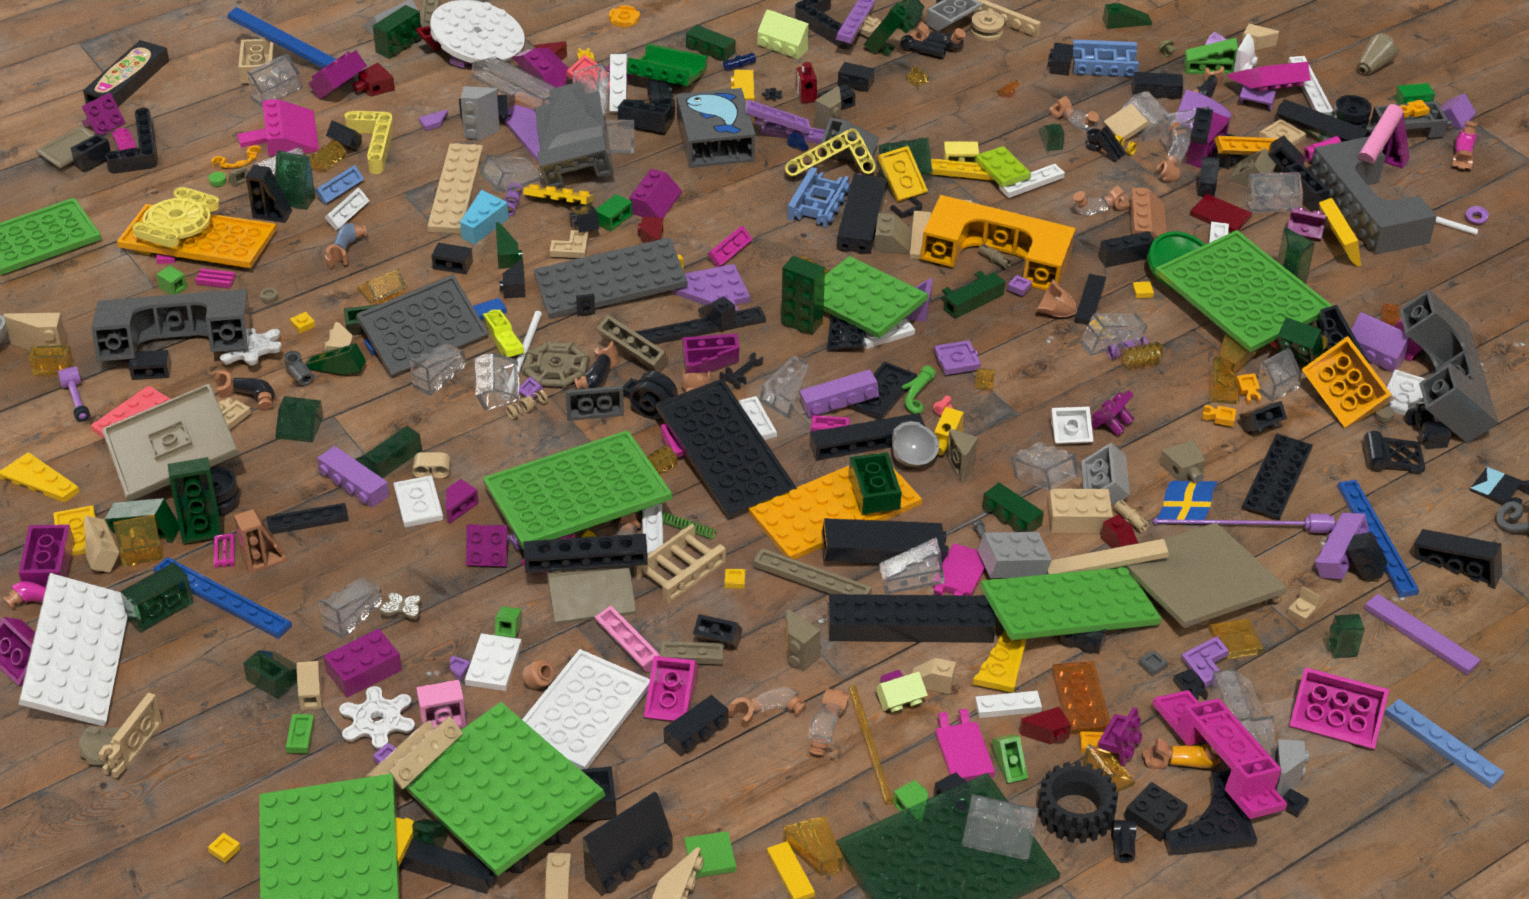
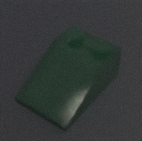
M278 150L276 153L275 178L290 207L307 210L316 198L310 157Z

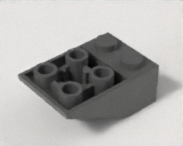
M829 118L821 144L849 129H856L873 158L879 140L878 136L846 120ZM847 134L849 141L856 140L855 134ZM834 141L832 146L834 149H840L841 143ZM848 148L831 157L855 162ZM821 149L822 156H826V151ZM855 149L857 156L864 155L863 149Z

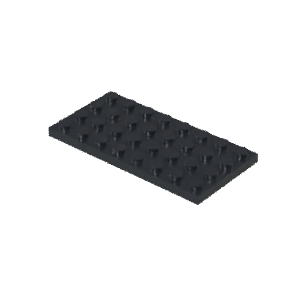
M723 378L656 403L655 408L727 519L749 511V508L797 489Z

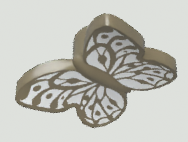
M391 592L388 594V601L380 606V614L384 616L395 614L400 619H416L419 616L418 605L421 602V597L411 595L403 598L400 594Z

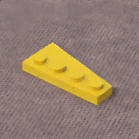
M529 184V186L524 187L523 192L524 195L542 198L550 196L551 199L555 200L567 198V202H580L581 200V204L585 205L594 202V195L589 194L590 191L579 190V193L573 192V189L570 188L556 190L554 186L540 188L538 184Z

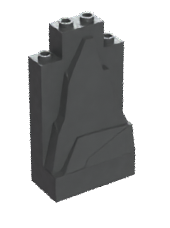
M581 81L549 89L551 103L535 107L540 152H537L538 162L546 185L554 187L564 186L562 173L589 166L594 167L597 177L614 173L604 103L600 92L586 94Z

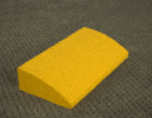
M1330 198L1319 202L1323 215H1326L1328 224L1346 254L1356 266H1361L1358 240L1334 200Z

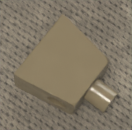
M1194 440L1162 450L1160 465L1178 481L1192 479L1194 483H1199L1203 480L1205 459Z

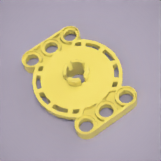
M186 187L176 188L174 190V198L154 204L144 213L143 222L133 225L134 236L166 247H175L179 244V239L191 237L206 229L211 221L210 212L220 208L219 198Z

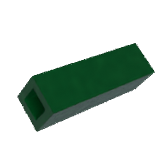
M897 2L863 45L874 54L881 49L884 55L889 56L895 47L886 41L898 26L906 34L914 26L913 22L905 19L910 12Z
M982 271L974 273L978 278L974 282L954 292L949 287L942 289V292L945 294L941 297L944 301V311L954 319H957L1003 296L1005 281L994 272L985 276Z

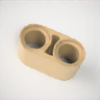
M442 452L417 453L414 456L412 473L417 478L431 475L432 478H445L449 475L451 458L448 454Z

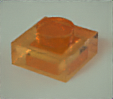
M1015 80L997 90L999 96L1004 94L1008 96L1014 93L1019 83Z

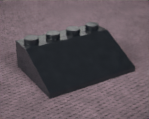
M655 791L583 837L585 880L601 896L614 891L618 885L632 879L635 874L644 868L650 867L653 862L667 856L673 850V836L659 796Z

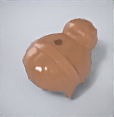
M683 370L682 386L686 390L685 392L711 383L710 371H708V374L701 372L686 374V371Z

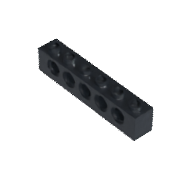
M646 533L523 541L525 573L648 565Z

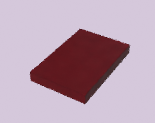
M1206 194L1190 210V215L1209 224L1211 222L1229 224L1228 232L1232 233L1236 230L1239 231L1252 217V212Z

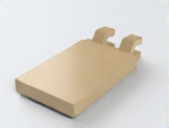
M148 692L110 742L111 744L102 747L99 752L100 760L104 761L106 756L110 754L102 767L104 774L108 775L110 769L114 768L112 775L117 778L130 766L161 726L162 719L156 695Z

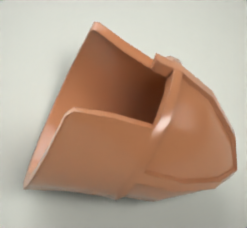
M1053 279L1036 312L1060 318L1075 314L1077 309L1072 296Z

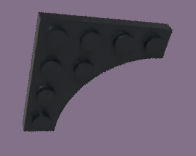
M1231 770L1211 772L1212 800L1197 822L1179 829L1165 831L1164 839L1170 855L1257 844L1258 839L1251 820L1225 790Z

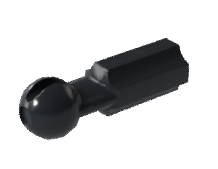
M905 35L900 40V46L904 50L915 49L919 50L922 54L944 59L947 52L945 44L925 39L923 41L915 40L911 35Z

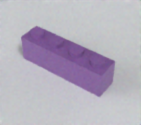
M870 369L799 390L801 405L808 418L812 417V415L823 414L879 397L878 383Z
M336 446L317 458L318 470L321 475L328 477L334 484L344 488L347 493L357 497L361 503L373 508L389 496L387 481Z
M1342 513L1339 520L1336 521L1332 533L1329 534L1326 544L1323 545L1322 551L1315 561V567L1318 569L1320 578H1344L1353 561L1347 552L1353 535L1367 533L1369 530L1365 514Z

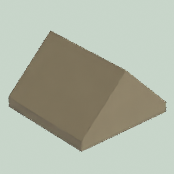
M951 429L949 430L947 459L960 483H964L975 467L978 438Z

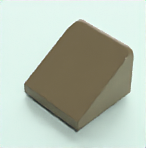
M244 166L230 172L228 182L233 187L247 182V167Z

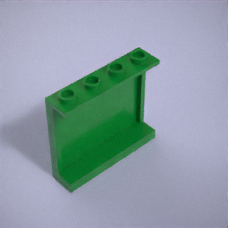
M647 44L645 55L640 59L628 57L627 74L688 86L706 72L708 56Z

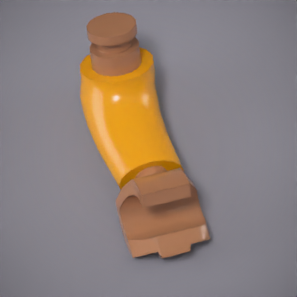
M1157 738L1155 746H1147L1143 750L1146 765L1153 769L1165 768L1168 762L1172 765L1210 769L1221 762V757L1210 744L1171 746L1169 749V744L1165 740Z

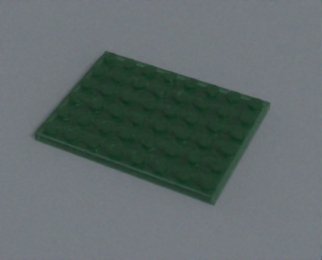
M988 773L836 840V847L870 899H1018L1060 878V872ZM965 803V811H959L956 804Z

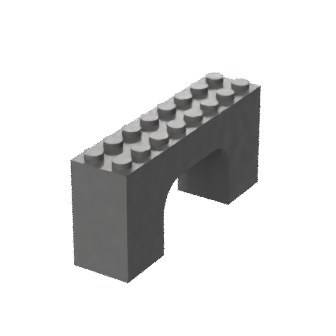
M1369 137L1315 147L1309 171L1330 190L1328 198L1334 200L1343 217L1374 255L1430 243L1437 215L1420 196L1400 200H1386L1378 197L1368 186L1379 183L1385 155L1382 151L1374 164L1358 159V154Z
M247 289L99 300L91 327L97 361L135 358L138 345L144 341L193 335L208 336L211 352L248 349L251 316Z
M1428 289L1400 308L1399 312L1405 334L1426 351L1437 371L1419 383L1426 409L1466 443H1469L1499 424L1469 324Z

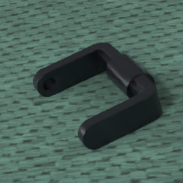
M912 196L910 201L916 206L904 212L895 205L890 206V209L900 218H906L913 215L914 211H921L922 203Z
M1424 402L1415 405L1416 413L1414 414L1418 431H1421L1424 423L1421 406H1425Z

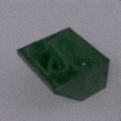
M258 650L243 663L246 680L276 698H279L297 682V664L275 651Z

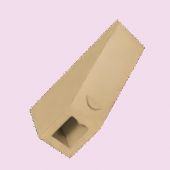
M697 847L659 880L652 899H689L687 897L689 890H693L696 884L695 875L697 870L700 871L704 863L701 848Z

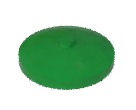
M1178 231L1163 233L1153 241L1148 250L1149 267L1162 284L1174 290L1155 274L1156 267L1206 244L1188 233Z

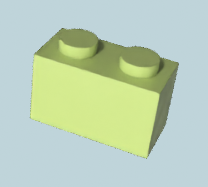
M920 672L893 679L875 687L883 711L891 710V713L902 710L903 705L909 703L911 707L923 703L922 699L928 696Z

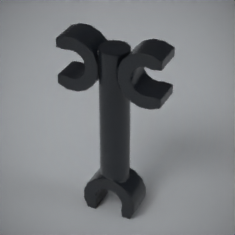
M754 352L750 354V360L733 373L731 368L726 367L725 374L719 373V379L723 378L725 382L733 383L735 389H741V383L747 384V378L743 374L752 367L763 365V357L756 359V353Z

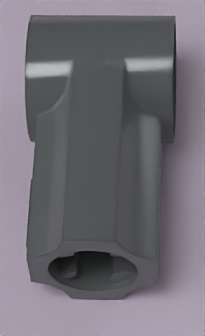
M289 351L284 355L286 372L292 375L299 385H309L314 376L302 361L301 354L298 351Z

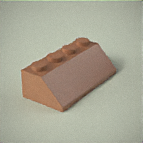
M1132 188L1130 199L1131 233L1137 234L1149 231L1154 239L1166 233L1164 203L1150 189Z

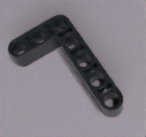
M802 0L795 4V19L808 23V29L841 49L852 47V43L836 40L837 33L843 24L824 13L831 9V0Z
M139 108L135 111L139 147L110 151L105 155L107 168L110 173L117 174L152 169L157 166L153 124L148 108Z

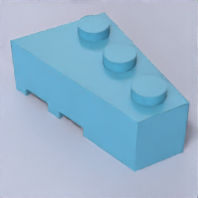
M481 190L460 221L462 239L475 245L496 229V222L503 224L508 220V202Z

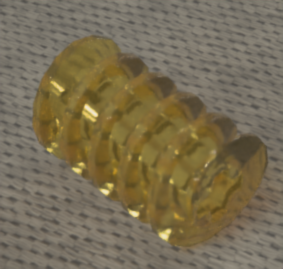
M331 141L309 156V163L316 172L326 171L327 168L332 167V165L346 157V150L338 141Z
M1158 341L1154 342V344L1148 343L1147 345L1142 344L1121 349V358L1128 370H1132L1133 366L1135 369H1138L1139 363L1142 368L1146 367V362L1148 366H1152L1153 361L1158 365L1163 354L1161 344Z
M665 445L646 456L660 476L662 473H666L668 469H672L673 464H678L674 451Z

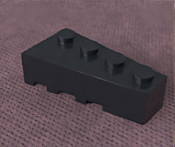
M1333 305L1320 309L1316 323L1318 329H1321L1323 352L1325 353L1348 336L1369 363L1339 307Z
M1426 529L1421 530L1414 543L1415 559L1438 568L1446 567L1451 573L1459 575V573L1471 577L1470 580L1477 583L1479 580L1488 583L1490 588L1495 589L1502 576L1501 543Z

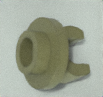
M1165 40L1160 44L1159 51L1164 53L1167 58L1172 57L1171 52L1175 51L1173 41Z

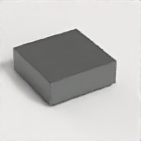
M1155 650L1140 658L1138 665L1152 677L1168 668V662Z

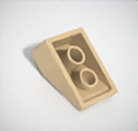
M60 313L4 314L5 324L12 345L42 355H64L67 338Z

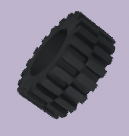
M1075 761V766H1071L1070 762L1063 763V768L1056 765L1053 767V772L1049 770L1046 773L1045 778L1041 782L1037 808L1038 817H1041L1043 826L1048 825L1047 831L1052 834L1056 831L1057 838L1062 840L1064 836L1069 837L1068 842L1074 843L1075 839H1080V843H1086L1087 838H1090L1093 842L1097 840L1098 834L1101 837L1106 835L1107 829H1111L1112 821L1115 818L1118 792H1116L1117 786L1115 782L1111 783L1112 777L1109 774L1103 776V769L1098 767L1097 770L1092 769L1093 764L1087 763L1085 767L1081 766V762ZM1068 795H1079L1092 801L1097 810L1086 814L1073 813L1058 805L1057 801Z

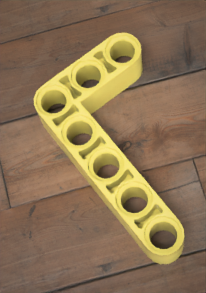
M349 111L345 113V124L347 127L358 133L373 134L367 155L369 172L372 174L382 173L385 168L394 131L392 114L376 111Z
M849 129L792 159L785 165L784 172L789 177H795L847 148L863 175L873 173L876 165L859 132L856 129ZM847 134H855L856 140L849 141ZM839 141L841 148L834 149L832 143ZM819 149H824L826 151V156L820 157L817 151ZM855 149H863L864 155L857 156ZM804 157H809L812 162L810 165H805L802 160ZM863 164H871V171H865ZM789 165H795L797 171L790 173L788 171Z

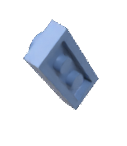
M354 165L314 191L322 203L326 204L364 180V178Z

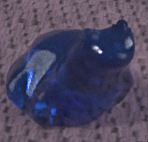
M800 133L789 135L787 140L789 147L802 151L809 149L804 136H801Z

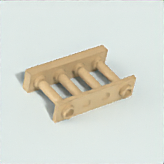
M691 524L648 554V565L634 566L635 579L639 580L645 575L649 576L662 586L663 600L670 603L726 562V548L720 544L714 549H709L695 538V526ZM690 544L703 553L704 556L696 560L682 549ZM676 554L690 566L681 570L668 559ZM661 564L676 576L671 580H666L653 569Z
M448 716L436 728L430 721H425L368 773L366 777L393 774L395 782L401 789H404L463 733L451 716Z

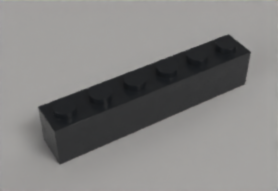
M920 413L811 431L809 446L816 461L892 448L893 431L897 426L910 421L920 422L923 426L925 424Z

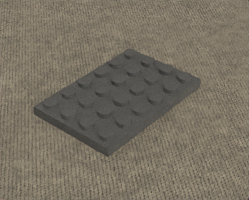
M454 274L356 315L357 320L390 377L399 375L488 337L489 334Z

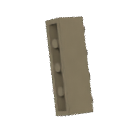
M608 314L597 327L603 339L609 343L613 341L617 348L652 371L660 372L669 361L664 350Z

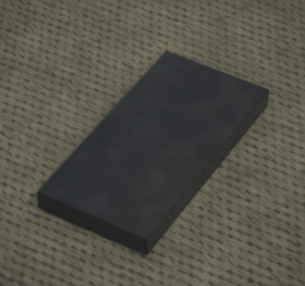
M885 361L873 374L878 383L879 397L849 405V409L876 420L884 419L908 390V388L902 389V386L914 380L917 374Z

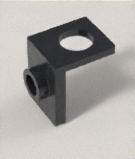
M594 294L576 296L577 317L595 314Z

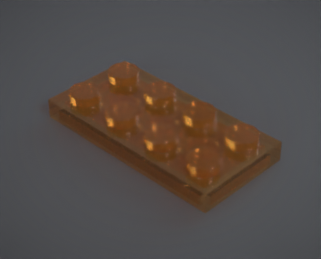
M1094 661L1053 664L1052 672L1061 707L1071 724L1070 734L1080 733V731H1105L1110 723V718Z

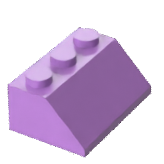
M1361 312L1351 329L1370 363L1393 373L1404 362L1410 337L1405 334V331Z

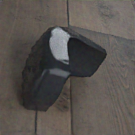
M1422 407L1423 422H1436L1434 415ZM1415 408L1406 411L1405 419L1409 425H1416Z

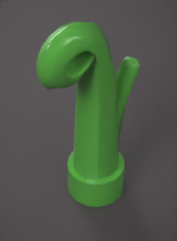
M924 366L914 380L902 386V389L910 388L905 398V404L911 413H921L924 410L923 404L918 400H914V398L935 377L936 372L930 366Z

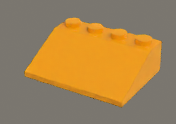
M1348 336L1301 369L1344 428L1379 411L1395 399Z

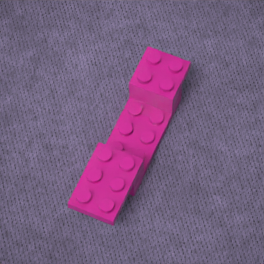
M1189 690L1154 698L1152 705L1187 746L1207 741L1230 767L1231 773L1225 790L1249 819L1286 809L1287 802L1275 790L1282 769L1219 698L1199 703Z

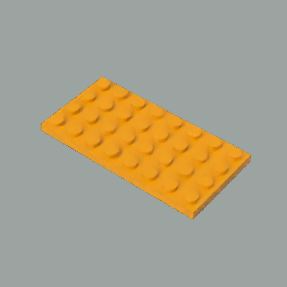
M145 204L117 240V246L128 250L132 249L208 261L210 263L215 262L251 268L276 232L277 226L273 223L210 214L211 221L206 229L191 237L179 239V244L175 247H166L134 236L133 225L143 222L144 213L153 206Z
M848 465L803 484L785 495L776 496L770 501L749 508L748 514L784 556L795 560L823 548L821 532L824 518L885 521L922 505V498L894 469L902 492L901 509L862 514L849 476Z

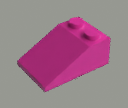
M654 656L644 718L674 721L690 710L699 669L695 660Z

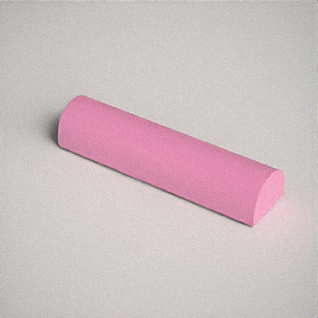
M1394 104L1388 105L1358 154V159L1371 164L1375 163L1403 116V110L1399 106Z
M609 606L595 616L596 621L644 671L650 672L652 670L654 656H660V654L612 606Z

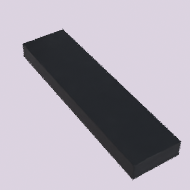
M1088 275L1075 316L1076 323L1090 325L1094 321L1106 283L1105 276Z
M345 503L266 516L268 529L272 534L349 521Z

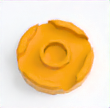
M621 5L618 6V9L613 8L609 12V21L617 27H631L640 21V12L636 11V8L632 6Z

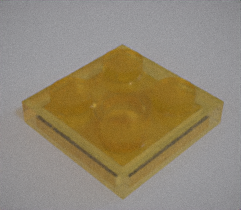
M1249 618L1210 624L1209 631L1212 637L1217 636L1229 650V655L1222 658L1223 660L1263 653L1264 648Z

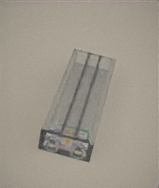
M496 56L473 62L471 77L491 88H497V91L505 95H515V98L522 101V104L534 110L535 107L551 103L549 89L556 88L555 86Z

